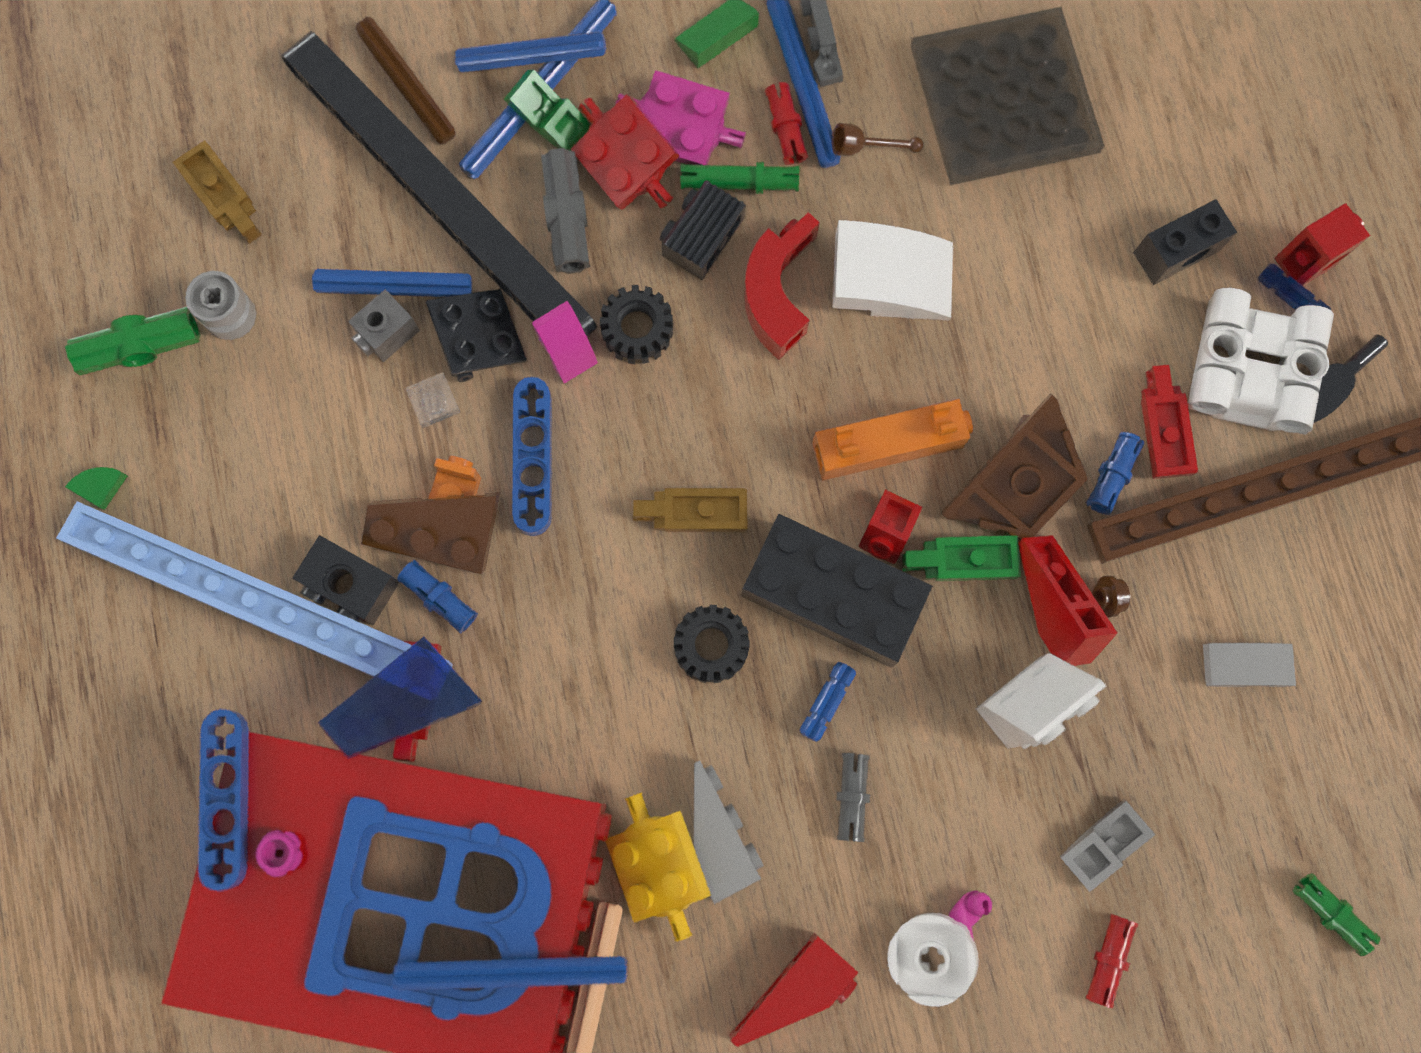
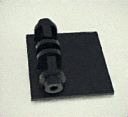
M501 289L426 300V305L451 375L457 377L458 382L471 380L474 377L473 371L527 361Z

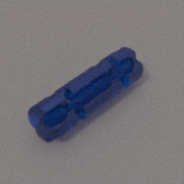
M1273 263L1267 265L1258 276L1261 284L1268 289L1273 288L1276 290L1274 294L1295 310L1306 305L1321 306L1331 310L1322 300L1316 301L1314 299L1315 295L1291 276L1285 277L1283 275L1284 271Z

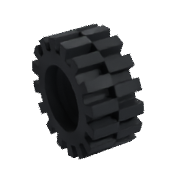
M631 285L632 291L626 292L625 287L618 289L619 295L617 297L611 294L607 298L608 305L603 304L600 328L603 341H605L609 352L614 351L615 357L621 361L625 357L628 358L629 364H635L636 359H642V364L649 363V357L654 356L656 360L661 356V350H667L670 345V338L673 337L671 307L668 302L664 303V296L658 292L654 295L651 287L645 286L644 291H639V285ZM632 312H643L651 318L653 323L652 329L644 337H629L621 328L624 317Z
M712 604L705 608L702 606L697 607L692 613L688 612L676 628L673 645L677 662L688 676L698 679L699 682H713L715 684L721 683L725 679L728 680L741 670L747 659L750 648L748 629L743 625L739 615H734L731 613V609L727 607L722 609ZM713 628L720 630L728 640L727 652L717 660H706L695 649L696 637L705 629Z

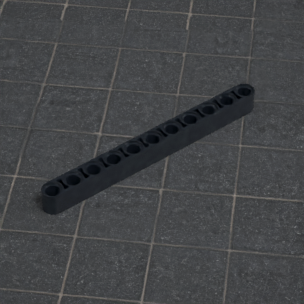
M313 31L308 32L280 55L295 77L532 321L568 301L587 337L597 329L593 318Z

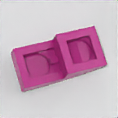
M568 301L531 322L540 343L548 353L556 373L564 384L598 363L589 340Z

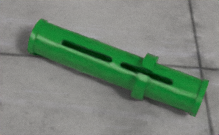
M756 162V166L681 164V190L700 189L705 181H709L719 189L755 190V194H763V190L799 192L800 166H764V162Z

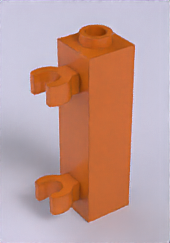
M960 399L817 431L815 432L812 444L823 481L961 449L970 439V434L973 433V424L968 410L963 411Z

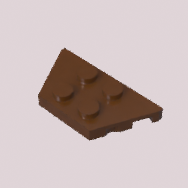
M1050 393L942 510V515L945 518L973 523L981 528L993 531L1000 530L1020 538L1034 537L1088 480L1083 464L1075 449L1071 433L1061 413L1057 398Z

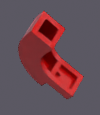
M809 212L799 221L792 219L782 229L779 237L768 228L755 244L747 264L744 287V304L747 318L759 341L778 360L807 334L810 322L786 297L780 280L786 267L817 238L820 222Z

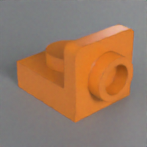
M449 456L448 461L436 458L434 467L437 473L428 499L446 498L451 495L476 496L481 477L477 470L472 468L473 463L456 456Z

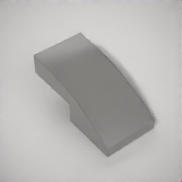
M1203 644L1206 686H1296L1293 644Z
M1124 798L1081 835L1060 857L1087 890L1091 892L1123 866L1122 861L1155 836V833Z

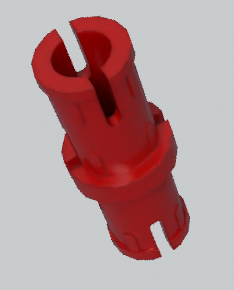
M779 82V98L774 83L765 90L773 116L771 121L772 131L778 135L784 164L794 165L793 149L799 164L808 158L800 131L802 126L801 116L795 112L789 84Z
M1110 914V921L1101 951H1095L1093 959L1097 960V964L1085 999L1113 1009L1123 971L1128 972L1130 963L1126 961L1136 928H1138L1139 924Z

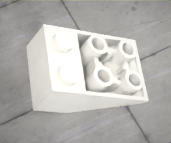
M1048 653L1036 659L975 709L1007 749L1018 746L1026 749L1031 745L1033 747L1041 743L1046 745L1058 737L1066 729L1061 722L1065 719L1069 720L1075 715L1080 717L1091 710L1100 701L1096 694L1106 685L1102 680Z

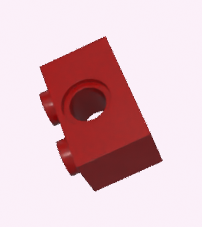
M1344 203L1303 229L1274 259L1298 290L1335 267L1371 235L1365 229L1362 219L1356 213H1353L1347 203Z

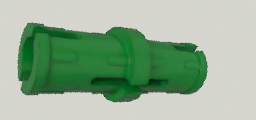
M1310 873L1299 881L1304 886L1303 888L1295 885L1293 893L1300 897L1321 917L1320 923L1327 930H1334L1359 956H1366L1375 949L1369 943L1370 941L1375 945L1379 944L1380 936L1374 933L1352 912L1353 906L1345 899L1339 900L1317 879L1315 874Z

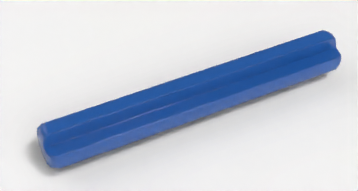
M591 32L459 48L455 51V64L460 72H472L600 57L606 54V40L603 33Z
M316 269L312 274L313 290L317 293L379 295L386 289L390 295L450 297L472 293L473 289L471 275L463 273Z

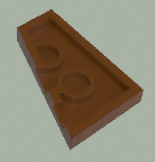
M500 492L485 493L484 495L477 496L451 495L446 498L435 499L409 498L373 501L367 506L361 544L482 574L486 569Z

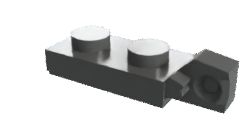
M799 0L803 17L810 15L812 27L807 28L811 51H819V56L813 66L820 87L843 82L837 42L826 0Z

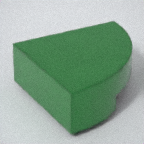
M109 467L91 468L72 478L65 488L105 510L128 475Z

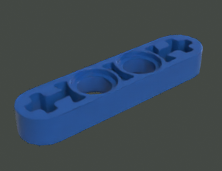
M528 377L519 381L513 393L512 515L513 521L520 532L528 536H538L547 531L552 519V398L547 384L536 377ZM530 389H537L538 394L543 396V398L536 400V414L538 417L530 416L528 402L522 398V396L529 395ZM528 427H539L544 432L542 442L533 447L523 444L521 441L523 431ZM529 466H538L544 472L543 480L537 486H526L521 481L522 472ZM521 494L528 496L544 494L543 499L535 497L536 510L539 514H543V518L536 519L535 526H529L526 519L521 518L522 515L529 513V500L527 497L520 499Z
M226 709L215 710L206 716L202 722L200 739L198 873L203 885L210 890L216 891L235 888L243 881L247 872L249 728L243 715ZM224 718H226L227 724L234 725L235 727L234 733L226 736L225 749L235 750V757L227 755L214 756V749L224 750V738L215 733L216 727L223 726ZM227 762L235 769V780L228 788L220 789L214 783L213 774L220 764ZM221 809H228L235 818L234 828L227 835L221 836L213 829V817ZM234 841V849H224V862L232 864L233 871L231 874H226L224 882H222L221 875L214 874L213 872L214 865L222 862V849L212 850L213 843H229Z

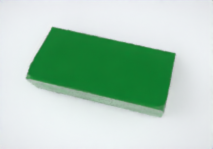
M728 0L675 37L674 41L699 69L757 28L759 12L743 0Z

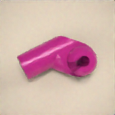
M973 890L965 893L949 912V917L957 922H961L968 928L973 941L972 927L983 915H989L991 912V898L986 893Z

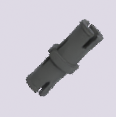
M842 753L841 792H837L836 799L841 801L837 840L849 841L850 823H853V841L865 842V805L870 803V794H866L870 755L858 754L857 772H854V753Z

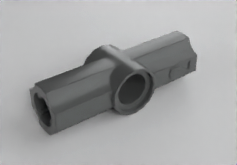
M564 148L551 149L548 153L541 155L546 190V195H543L548 232H551L552 237L551 245L556 272H565L567 274L580 273L582 270L590 267L585 232V227H588L583 191H580L577 159L574 151H568Z

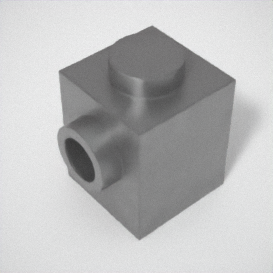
M386 289L348 321L356 332L352 340L367 356L374 352L383 362L420 331L410 314Z

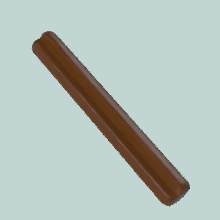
M365 17L362 21H359L355 26L359 37L435 140L442 145L452 140L456 135L453 125L375 20L371 17Z

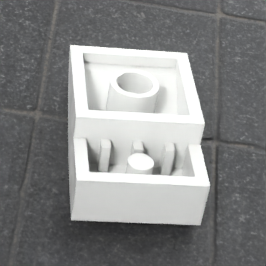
M839 220L835 234L832 308L871 310V316L950 320L953 242L923 232L895 226Z

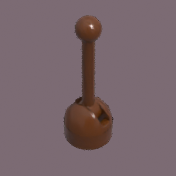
M838 123L832 134V149L837 156H853L864 145L909 148L913 153L920 152L924 146L922 139L919 137H913L910 140L865 137L864 132L859 126L850 123Z

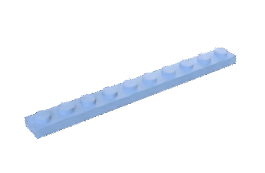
M78 501L56 539L432 703H435L453 665L446 659Z

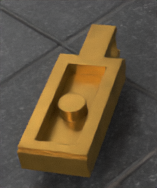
M206 140L172 162L214 219L226 231L236 226L249 244L262 236L261 232L249 218V216L256 212L252 205L253 202Z
M664 488V491L654 492V500H633V521L654 522V530H664V532H747V489Z

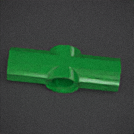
M183 307L151 317L143 315L119 317L111 322V328L68 339L65 349L74 372L81 376L117 365L139 367L150 364L157 359V354L199 343L201 335L193 314L187 307Z

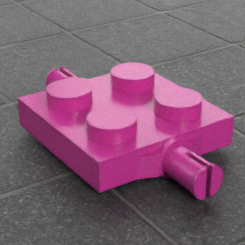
M655 70L649 90L642 100L633 98L680 155L675 160L676 162L686 165H707L712 151L718 146L719 142L738 147L739 149L743 146L746 132L724 126V114L730 99V93ZM620 93V94L618 95V100H616V104H617L625 95H622V94Z

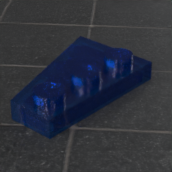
M423 636L321 719L318 725L346 758L350 759L481 705L482 700Z

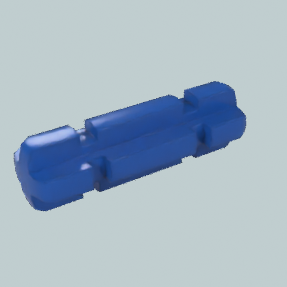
M837 662L829 674L830 681L825 682L810 709L811 716H807L800 727V733L815 742L822 738L827 729L825 726L826 722H830L846 694L845 687L851 685L856 675V671L852 667L842 662Z

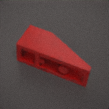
M1053 535L1022 538L1018 546L1039 636L1050 651V654L1073 666L1092 663L1118 632Z
M814 932L729 1034L730 1042L736 1047L742 1046L826 1010L835 1001L842 1004L855 990L858 983L853 979L859 972Z

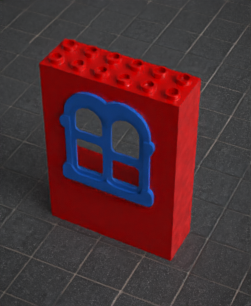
M249 732L246 876L235 888L222 891L210 890L201 882L197 865L161 1004L392 1053H563L566 1037L560 1036L559 1030L561 1024L566 1025L567 1020L570 1019L576 991L568 990L569 985L483 988L478 991L461 989L396 990L393 985V973L384 974L348 966L344 961V952L353 915L357 909L364 908L398 915L405 919L406 930L398 964L418 962L424 932L431 923L476 931L489 936L497 944L501 960L583 957L585 946L578 945L580 931L586 932V928L589 929L594 902L587 901L590 885L595 886L600 879L603 858L596 857L599 840L605 841L608 839L612 814L605 813L607 804ZM228 749L227 756L235 757V750ZM227 762L224 763L218 787L220 789L228 788L235 780V769ZM228 809L218 811L212 821L213 829L221 836L230 833L235 824L234 815ZM275 830H279L281 833L292 832L300 840L299 851L302 852L299 866L295 870H288L286 875L280 877L267 874L266 870L259 866L256 859V851L263 837ZM376 833L393 834L432 842L445 847L446 858L438 893L433 901H422L369 890L363 886L362 877L372 837ZM234 841L229 843H213L212 850L222 849V862L213 867L214 874H220L222 882H224V876L231 874L233 871L232 864L224 862V849H234ZM278 849L276 856L281 858L284 852L282 849ZM475 851L498 856L507 860L514 868L518 878V891L514 900L506 909L497 913H481L462 909L456 904V895L464 859L469 852Z

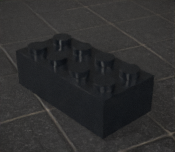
M778 513L742 588L741 597L892 668L899 662L933 586Z

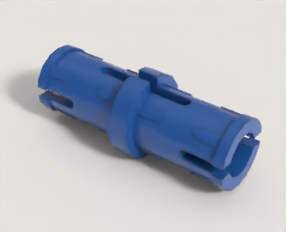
M1121 432L1111 455L1107 461L1102 462L1098 470L1100 476L1094 490H1092L1090 497L1087 499L1086 504L1091 506L1092 510L1105 515L1112 513L1124 485L1130 483L1133 477L1131 470L1144 446V441L1140 440L1139 436L1130 432Z
M416 560L409 562L397 577L400 583L410 589L424 602L423 607L429 612L435 611L438 615L442 616L460 634L467 630L478 616L475 610L451 592L452 587L447 582H440L434 578Z

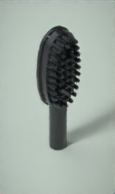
M1375 335L1344 364L1335 363L1329 365L1327 373L1322 377L1314 423L1327 417L1348 398L1355 387V375L1388 346L1387 340L1382 335Z

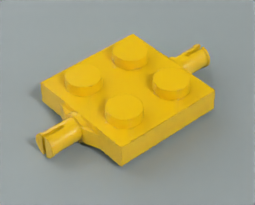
M642 792L625 798L634 824H631L623 833L612 836L605 840L633 922L635 923L653 916L667 917L675 942L689 938L693 934L690 931L683 910L687 909L692 903L711 896L682 813L678 811L664 817H650Z

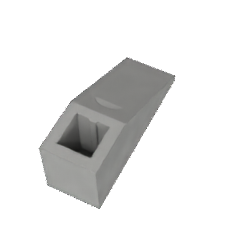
M699 760L694 763V849L711 894L710 897L713 903L716 904L760 880L757 869L764 865L752 842L746 846L743 845L736 830L744 826L732 803L725 807L723 806L716 792L722 789L723 785L713 766L710 765L704 768Z

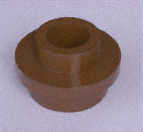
M1111 575L1099 578L1092 595L1108 618L1116 617L1120 612L1126 611L1130 604V591L1126 582L1122 579H1116Z

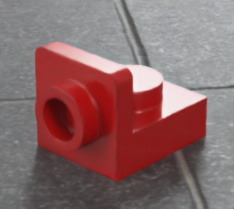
M885 489L858 547L878 559L895 564L910 537L922 506Z

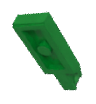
M1018 536L939 537L933 541L923 542V550L905 551V554L901 555L902 571H925V580H1005L1021 577Z

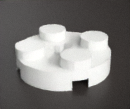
M924 913L915 916L903 924L898 932L895 933L888 948V967L895 983H899L902 990L908 993L907 996L913 1001L926 1006H944L958 999L970 987L978 970V952L975 942L964 924L944 914ZM930 947L937 948L938 954L944 956L945 963L938 965V971H931L929 963L922 962L921 955L928 953Z

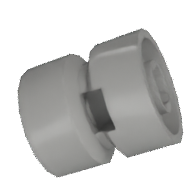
M208 271L201 273L187 287L185 296L187 308L212 335L224 340L238 339L247 334L255 324L256 310L254 303L234 279L224 272Z

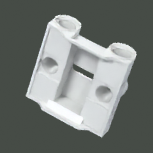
M1235 288L1217 289L1208 302L1188 399V409L1209 414L1216 419L1270 431L1282 430L1306 435L1312 431L1322 377L1329 369L1327 349L1334 313L1328 308L1306 305L1297 308L1291 317L1249 308L1251 295L1243 290ZM1213 346L1225 348L1229 357H1221L1216 354ZM1250 350L1280 357V363L1277 365L1249 359L1245 356V352ZM1296 363L1306 365L1311 372V376L1302 374L1298 370Z

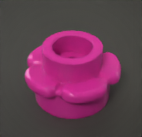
M279 830L269 832L263 837L256 851V859L259 866L266 870L267 874L274 877L284 876L288 870H295L302 859V852L299 851L300 840L292 832L281 833ZM278 849H282L284 852L281 858L276 856Z

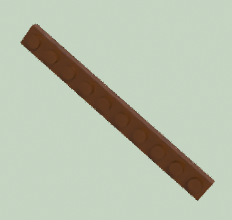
M1421 417L1091 522L1087 525L1100 562L1104 564L1421 462Z

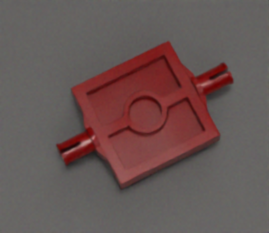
M628 94L610 111L604 114L592 98L585 99L586 105L581 103L579 110L582 111L592 125L588 132L570 150L575 152V156L617 208L624 210L636 197L647 192L660 209L666 207L668 204L665 201L670 203L673 197L659 181L665 170L680 155Z

